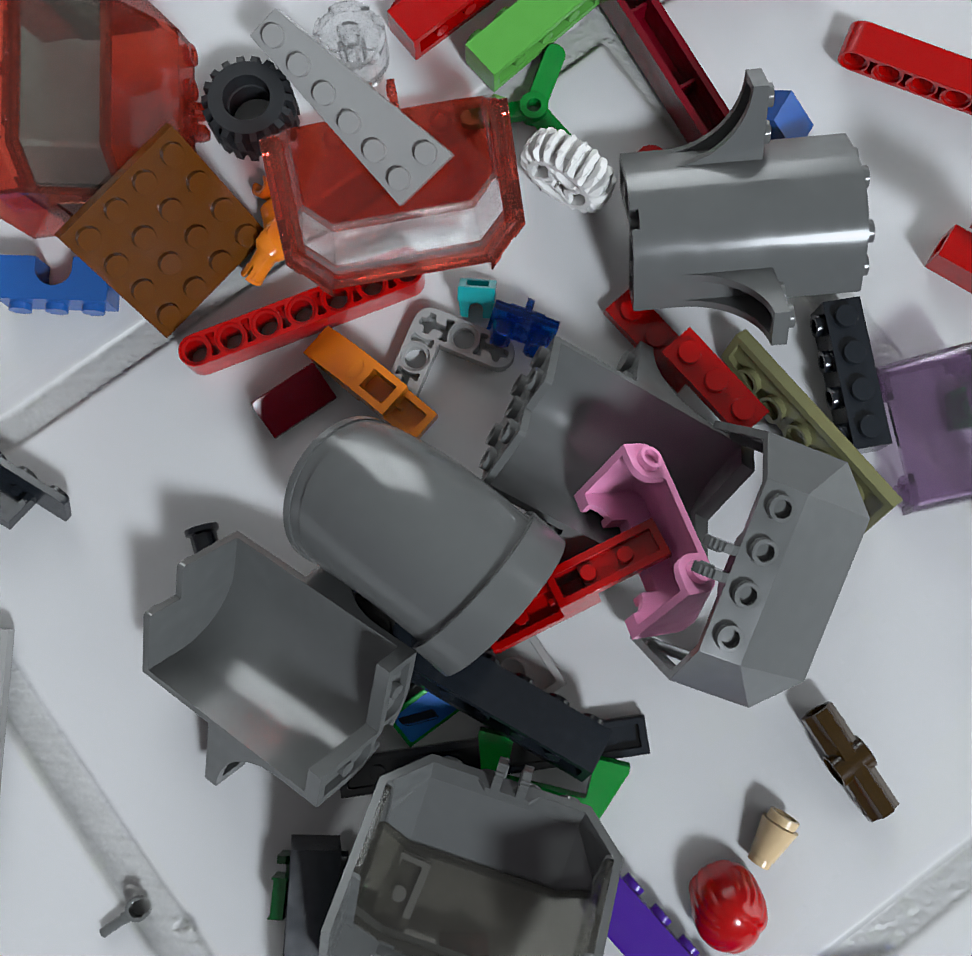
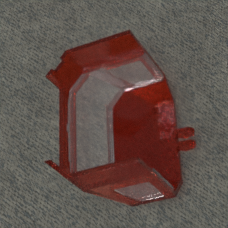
M394 78L387 79V84L385 85L387 97L390 99V102L399 108ZM488 94L399 108L417 125H420L455 155L403 206H399L325 121L273 131L261 138L259 145L286 265L319 285L320 289L332 297H335L336 289L466 266L489 263L493 270L514 237L516 238L526 224L507 97Z

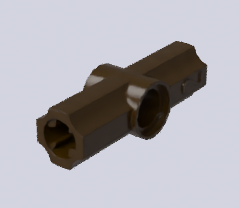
M827 701L808 711L801 720L825 755L822 758L826 767L841 786L847 788L866 819L874 822L884 819L893 813L900 803L875 768L877 761L874 755L858 736L853 735L833 703Z

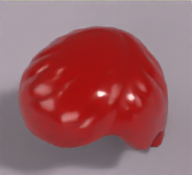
M717 860L702 867L690 880L691 915L700 937L710 947L724 953L738 954L750 949L756 943L768 922L766 901L753 874L738 862Z

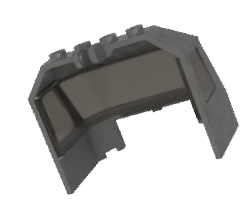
M431 754L379 777L321 929L318 956H603L623 857L591 806L582 804L577 798L569 795L558 796L543 791L539 786L531 783L535 767L525 764L524 769L521 770L519 780L516 782L506 778L509 770V759L500 756L496 771L491 769L480 770L465 765L462 761L452 756L441 757Z

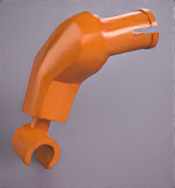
M264 175L262 176L263 186L258 183L252 185L253 194L267 201L260 208L264 229L255 240L257 249L254 255L241 271V276L246 277L245 280L258 287L262 285L274 264L286 259L296 230L285 200L279 199L281 185Z

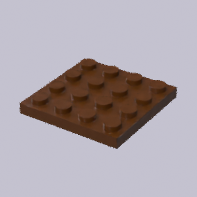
M166 122L54 235L163 336L168 338L256 248L255 240L264 228L177 130Z

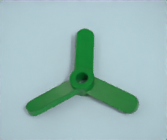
M550 44L544 50L529 91L523 95L520 101L468 109L463 114L465 127L480 129L523 122L528 126H534L537 130L553 127L557 131L563 129L567 134L571 135L548 109L549 99L565 60L564 49L558 44ZM532 106H535V107H537L539 110L533 112V111H530L528 108H529V107H532Z

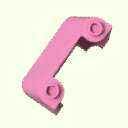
M623 444L576 492L574 498L580 512H587L589 509L598 512L604 518L601 521L603 528L619 527L621 533L653 518L672 553V557L639 573L646 592L640 593L633 599L635 606L638 607V611L628 617L625 623L632 640L680 632L695 622L715 586V580L691 571L694 560L710 562L660 452L647 444Z

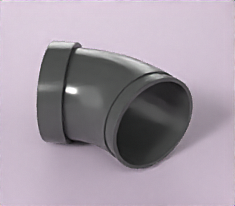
M354 416L343 419L327 428L315 438L294 467L284 497V529L293 549L308 561L313 562L351 587L413 636L411 647L444 676H451L467 667L505 633L543 588L558 565L565 549V540L536 513L528 511L523 514L486 482L443 452L401 429L370 416Z

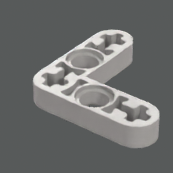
M429 307L420 310L414 317L390 372L402 382L405 378L403 374H398L400 370L409 376L419 377L416 382L409 378L407 383L408 389L419 397L439 349L495 372L505 371L512 365L515 350L512 342L505 336L439 309ZM431 318L436 319L437 327L447 331V324H451L452 327L448 331L447 342L441 341L444 338L443 333L435 329L426 334L421 323H429ZM460 331H469L473 334L475 341L471 347L461 349L454 344V336ZM481 338L487 339L485 347L496 350L498 345L503 346L504 354L508 357H500L498 362L492 361V353L482 349L481 356L475 354L480 348ZM420 350L426 355V362L423 366L411 368L405 363L406 355L410 351Z

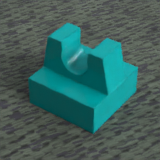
M460 278L457 301H459L461 317H468L470 305L473 303H478L483 307V318L491 317L496 298L497 280Z

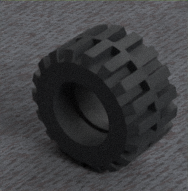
M244 56L236 57V63L230 64L228 60L222 63L223 69L220 72L214 69L210 74L212 82L205 81L203 90L206 95L201 96V105L204 108L202 111L218 143H221L224 150L229 154L234 152L236 157L242 160L245 159L246 155H249L251 161H259V156L265 155L266 159L274 157L272 152L277 149L282 153L287 149L285 142H293L296 137L293 129H299L300 126L298 117L300 110L289 80H287L279 68L276 70L273 62L266 60L262 64L260 57L251 56L250 61H245ZM262 99L269 102L267 109L254 119L241 120L234 117L238 108L249 100Z

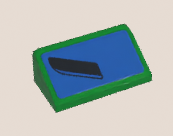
M423 689L403 704L393 727L405 742L412 747L460 710Z

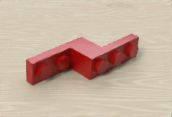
M629 289L604 310L603 314L635 348L640 341L653 347L654 358L661 375L677 393L688 386L721 422L752 428L770 412L691 327L678 336L654 309L633 311Z
M653 518L558 564L547 583H545L529 606L491 646L493 652L497 655L600 603V592L672 557V553Z

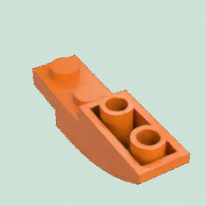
M329 326L303 352L306 357L358 401H362L391 426L420 439L438 419V414L414 395L406 384L365 351Z

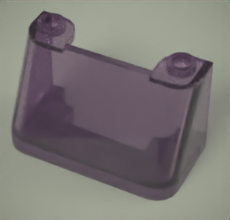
M972 342L876 367L883 402L887 403L905 474L898 479L897 485L893 487L903 499L897 505L902 509L903 515L972 502Z

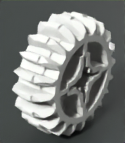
M548 127L547 129L540 128L528 139L523 147L524 150L520 155V164L524 168V173L531 177L532 183L540 187V191L547 193L561 204L569 206L572 210L576 208L582 213H595L604 204H607L612 196V191L617 181L613 168L607 165V159L601 157L597 149H592L587 144V141L579 140L575 134L569 135L563 129L557 131L553 127Z

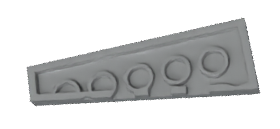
M275 8L250 35L399 206H403L455 156L449 149L420 125L412 121L392 102L384 98L369 83L344 65L340 59L321 46L317 40L280 10Z

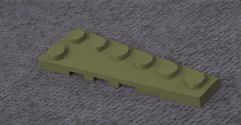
M747 329L734 336L721 357L729 369L770 411L764 416L767 422L777 424L784 438L848 462L870 517L865 530L866 533L900 504L903 499Z

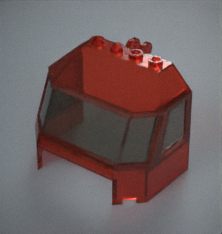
M0 0V219L33 239L54 237V234L166 122L177 130L196 153L195 143H204L211 139V132L207 126L198 123L204 122L206 119L202 112L204 110L200 102H196L199 98L198 86L195 81V67L198 65L197 50L181 31L148 0Z

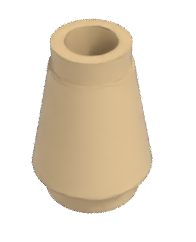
M771 806L768 813L763 812L748 858L759 867L769 870L771 865L775 863L798 836L796 830L800 823L786 812Z

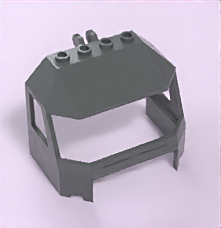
M715 420L712 428L728 433L730 440L763 453L762 484L745 527L734 543L707 533L704 535L702 544L706 545L708 549L730 555L724 570L702 560H694L691 571L719 582L717 597L698 644L689 651L652 637L634 639L632 641L670 681L750 708L804 682L870 517L848 462L769 431Z

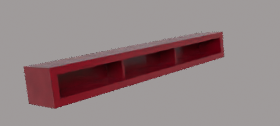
M600 0V6L688 144L694 142L712 131L727 116L730 110L660 1Z

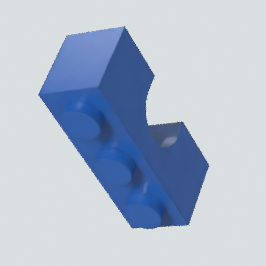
M0 255V302L6 305L11 312L31 314L32 309H42L50 314L67 315L69 310L82 311V313L91 316H104L105 311L119 312L120 295L79 257H73L72 270L65 281L60 284L50 285V267L37 256Z

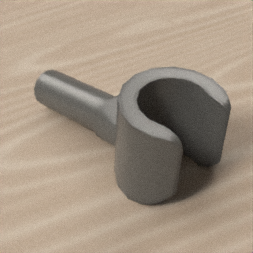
M138 895L132 898L120 916L99 930L100 935L105 938L130 921L140 922L148 917L152 908L143 915H137L133 911L134 902H137L144 896Z

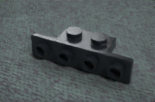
M0 452L1 525L11 530L35 504H38L64 521H67L72 516L69 497L61 488L55 485L49 487L38 480L37 476L25 466H15L7 461L6 457Z

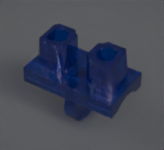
M529 297L525 307L496 300L486 329L490 330V344L504 348L509 346L512 339L523 343L522 352L525 356L533 358L541 345L547 348L557 334L560 321L534 311L535 299Z

